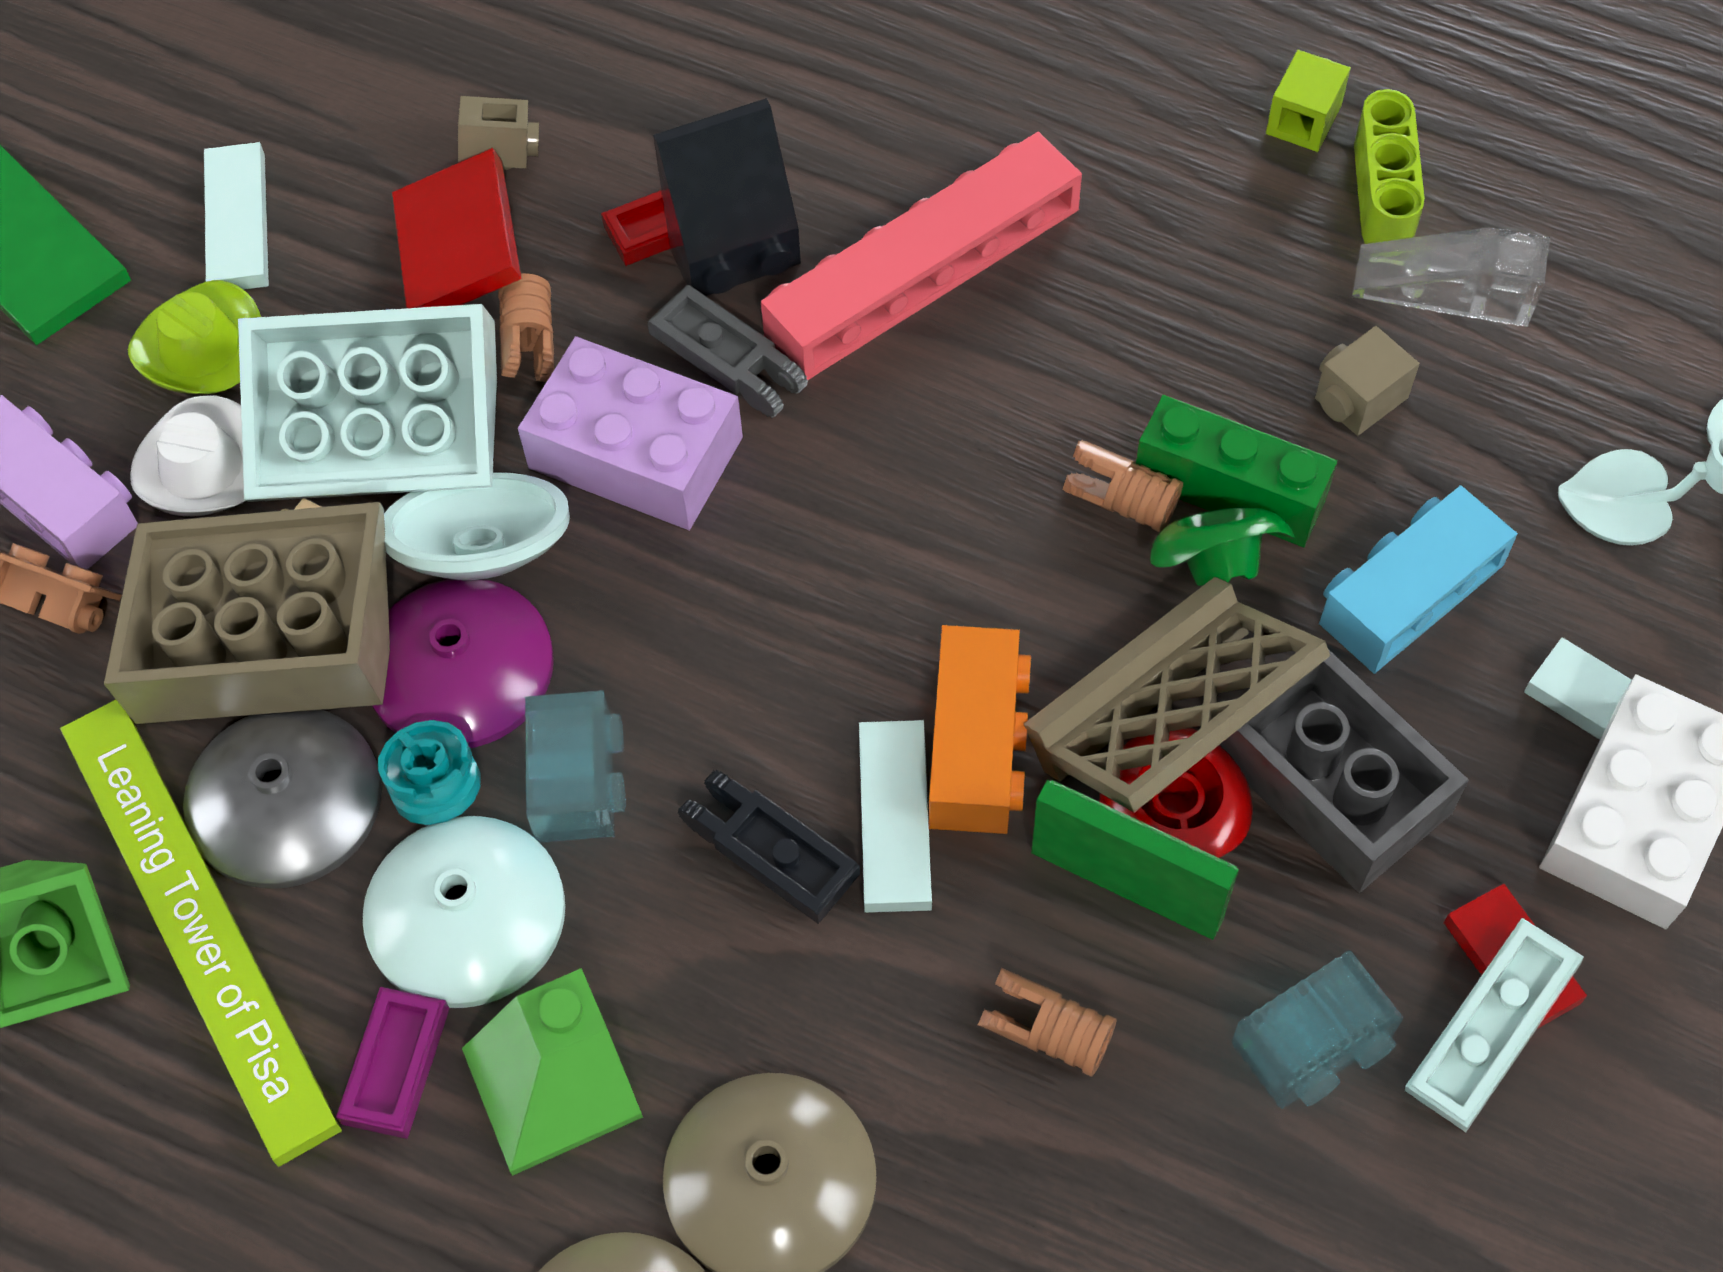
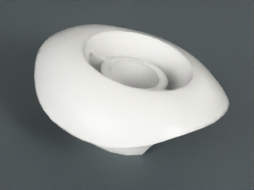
M198 396L186 399L169 410L145 436L134 455L130 472L131 486L134 492L152 507L178 516L209 515L243 503L245 500L241 405L219 396Z

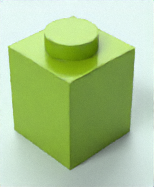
M1297 50L1273 95L1266 134L1318 152L1342 106L1351 67Z

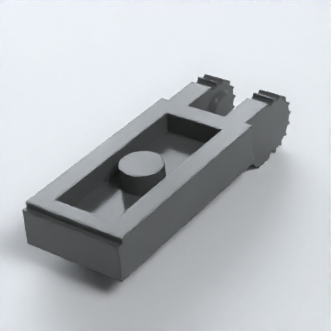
M686 285L647 321L651 336L736 395L740 392L751 407L761 411L767 417H775L783 409L784 404L782 403L783 400L779 397L780 395L770 385L767 386L764 381L757 377L763 369L766 370L775 383L785 387L791 393H800L808 385L807 376L804 374V371L795 362L790 361L787 356L776 350L775 343L690 285Z

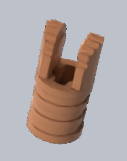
M524 273L521 274L522 279L498 289L500 301L501 376L515 378L521 364V352L533 351L536 381L547 382L555 369L553 328L551 325V286L546 279L538 275Z
M1078 440L1073 455L1075 461L1112 480L1108 484L1097 478L1094 479L1083 473L1078 474L1076 472V474L1071 473L1067 475L1062 490L1108 511H1116L1123 517L1132 518L1137 523L1151 526L1153 530L1161 532L1167 526L1174 513L1182 492L1183 481L1176 478L1170 479L1163 473L1151 471V468L1144 465L1139 466L1135 464V461L1088 441Z
M1001 968L995 985L1001 987L1003 992L1019 999L1025 998L1040 1005L1041 1008L1032 1028L1016 1022L1013 1017L1000 1011L985 1009L978 1026L1033 1051L1038 1052L1041 1050L1046 1052V1055L1054 1059L1059 1058L1065 1064L1072 1067L1077 1066L1082 1069V1073L1093 1077L1108 1048L1117 1019L1110 1015H1105V1017L1099 1015L1093 1009H1086L1075 1001L1063 999L1062 994Z

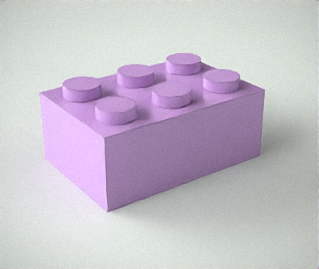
M576 336L518 427L529 469L689 531L743 438L738 396Z

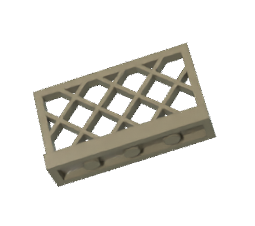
M1214 577L1026 721L1024 727L1027 729L1028 736L1046 774L1058 781H1061L1067 775H1071L1134 813L1330 657V653L1325 640L1238 602L1232 584ZM1248 630L1254 633V638L1241 640L1249 634ZM1288 651L1296 652L1285 661L1265 664V656ZM1252 658V667L1220 672V664ZM1205 667H1207L1206 675L1194 677ZM1250 688L1238 699L1217 702L1218 693ZM1204 696L1203 705L1172 710L1173 701ZM1158 705V712L1156 714L1145 715ZM1201 726L1189 738L1169 741L1170 731ZM1155 734L1154 744L1123 749L1124 739ZM1109 743L1108 752L1096 754ZM1151 765L1149 770L1130 785L1119 779L1120 770Z

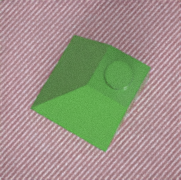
M25 860L0 867V1028L129 991L130 983L87 864Z
M582 968L516 996L462 1048L512 1176L643 1118Z

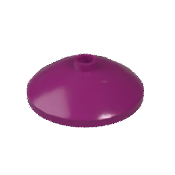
M446 579L414 590L388 610L390 654L383 705H372L382 722L395 734L413 723L436 720L448 722L461 730L470 748L479 747L496 741L519 727L531 716L545 696L552 677L554 664L551 638L538 610L528 599L510 587L486 579ZM460 637V640L452 646L441 645L448 638Z

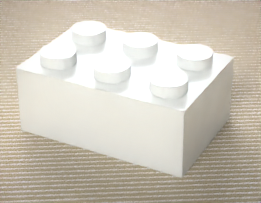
M1635 674L1611 716L1539 868L1653 924L1667 929L1687 906L1723 827V714Z

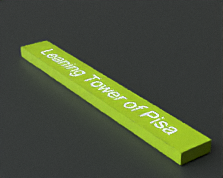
M114 700L61 727L60 730L274 1163L280 1167L342 1132L331 1107L213 876L197 849L133 720L118 701Z

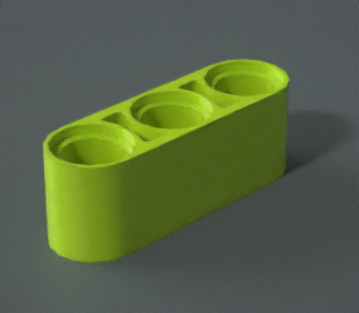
M1384 89L1375 91L1364 101L1354 142L1361 232L1364 243L1371 250L1390 256L1401 254L1408 250L1413 243L1425 198L1413 102L1399 91Z

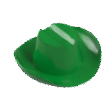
M1231 508L1207 511L1180 518L1167 525L1158 534L1152 545L1150 562L1155 567H1171L1186 561L1195 583L1199 586L1205 585L1214 577L1226 582L1238 576L1250 580L1259 573L1262 534L1273 533L1290 537L1291 539L1295 538L1288 523L1282 517L1265 509Z

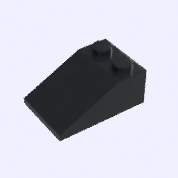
M767 98L653 135L670 250L687 286L690 285L704 296L720 294L729 291L734 286L767 275H777L790 267L801 264L798 223L772 109Z

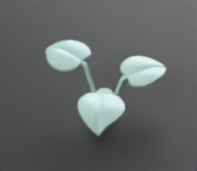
M1723 399L1716 404L1708 418L1706 430L1711 448L1707 460L1696 462L1692 472L1677 486L1666 489L1668 484L1667 472L1663 465L1650 455L1632 449L1610 451L1589 461L1577 474L1559 486L1558 497L1565 510L1578 525L1600 539L1619 545H1640L1654 541L1667 533L1672 523V512L1667 502L1680 499L1700 480L1706 479L1707 483L1715 491L1723 494Z

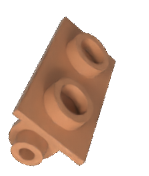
M15 543L12 544L9 554L0 551V604L34 615L42 594L47 595L38 618L70 629L77 634H82L85 631L94 632L99 628L103 620V611L99 608L103 596L118 601L122 597L118 593L99 587L103 575L66 563L61 573L46 567L49 555Z

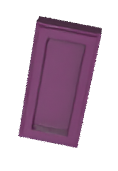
M380 987L336 1115L341 1125L408 1139L450 1009L446 1000Z

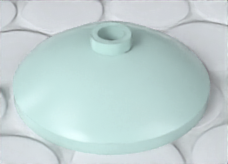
M493 473L492 487L410 492L403 496L384 513V542L386 552L393 559L414 571L455 580L492 578L511 572L547 552L566 531L570 520L568 501L558 487L543 479L516 473Z
M463 816L455 817L447 822L428 825L401 841L385 857L373 875L367 889L363 907V930L367 947L382 974L400 991L446 1000L449 1008H467L488 1004L524 986L541 970L552 955L564 924L565 895L563 884L557 867L546 849L529 833L513 824L489 817ZM463 885L467 887L466 893L461 898L456 900L445 898L447 891L453 886Z

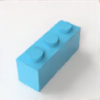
M1461 485L1442 501L1437 497L1428 500L1416 512L1409 528L1399 536L1394 532L1385 535L1370 551L1366 563L1355 572L1350 568L1342 570L1332 579L1323 593L1327 600L1319 624L1374 674L1502 568L1506 562L1518 533Z

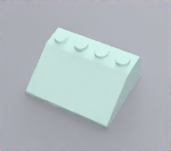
M482 304L238 319L245 501L254 502L492 487L497 393L495 321Z

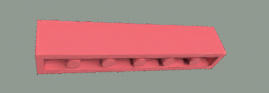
M1036 132L1020 143L1010 144L997 157L974 171L964 172L950 186L930 198L918 200L904 214L884 226L874 227L860 241L837 255L832 254L825 257L814 269L791 283H784L776 287L768 297L761 300L764 337L775 343L776 350L800 366L807 376V380L811 379L1079 211L1082 173L1040 132Z

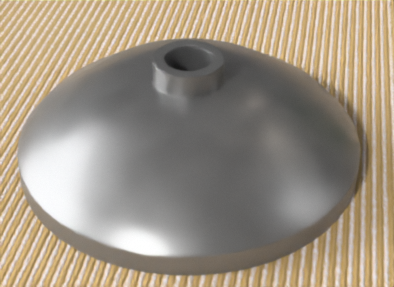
M324 710L249 715L230 725L216 736L195 762L184 793V820L201 856L218 873L237 883L251 887L269 889L288 888L314 881L330 873L358 850L370 833L377 818L382 796V782L378 772L377 761L364 737L351 724L337 715ZM275 770L282 771L276 780L268 783L262 782L264 776Z

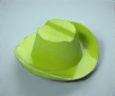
M220 280L206 281L175 295L153 310L132 336L128 345V355L133 366L141 375L164 389L188 394L222 392L240 383L238 319L261 317L251 296L239 286Z

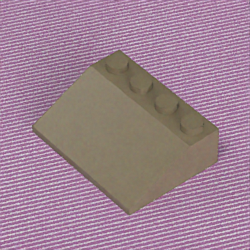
M380 502L138 523L104 685L135 724L383 705L390 654L383 506Z

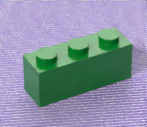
M1162 395L1139 440L1136 464L1139 466L1144 465L1151 468V471L1167 475L1170 479L1176 478L1183 481V488L1179 499L1208 511L1231 508H1260L1274 512L1288 523L1295 538L1291 539L1290 537L1273 533L1267 534L1305 548L1326 502L1338 462L1336 459L1166 395Z

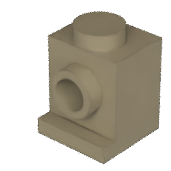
M460 96L458 163L491 148L495 150L502 160L503 170L526 168L527 156L538 157L539 123L528 122V100Z

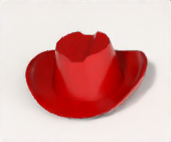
M1187 728L1170 731L1169 741L1189 738L1198 730ZM1155 734L1132 738L1123 746V749L1154 744ZM1220 745L1134 813L1101 793L1099 799L1100 803L1218 858L1228 854L1242 843L1250 829L1253 815L1251 791L1246 777L1236 761ZM1151 765L1120 770L1119 779L1130 785L1149 770Z

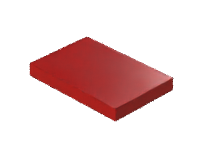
M493 148L392 192L406 308L463 305L522 279L503 164Z

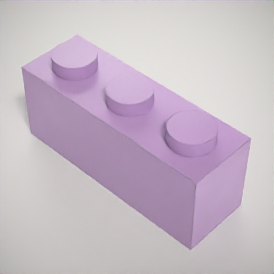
M0 395V504L72 565L88 570L137 527L138 523L127 505V502L132 499V495L111 472L105 471L100 476L90 468L92 462L72 440L66 438L60 443L51 436L53 430L33 408L27 406L21 411L3 395Z

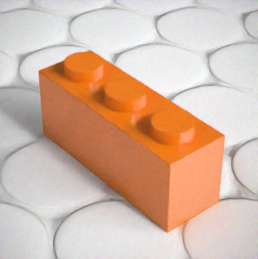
M942 625L929 793V829L1007 834L1009 810H1023L1025 771H1012L1013 751L1026 752L1027 729L1024 727V723L1028 721V712H1015L1016 693L1029 694L1031 655L1018 654L1020 630Z

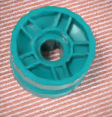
M429 720L413 723L394 734L385 743L378 757L379 775L398 813L412 823L432 825L447 822L461 815L475 801L481 788V773L472 757L470 747L461 730L448 722Z

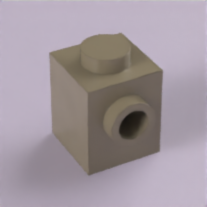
M1375 326L1349 346L1340 344L1327 354L1319 368L1322 374L1315 399L1320 402L1323 410L1331 419L1342 422L1356 436H1359L1409 398L1420 363L1380 328Z

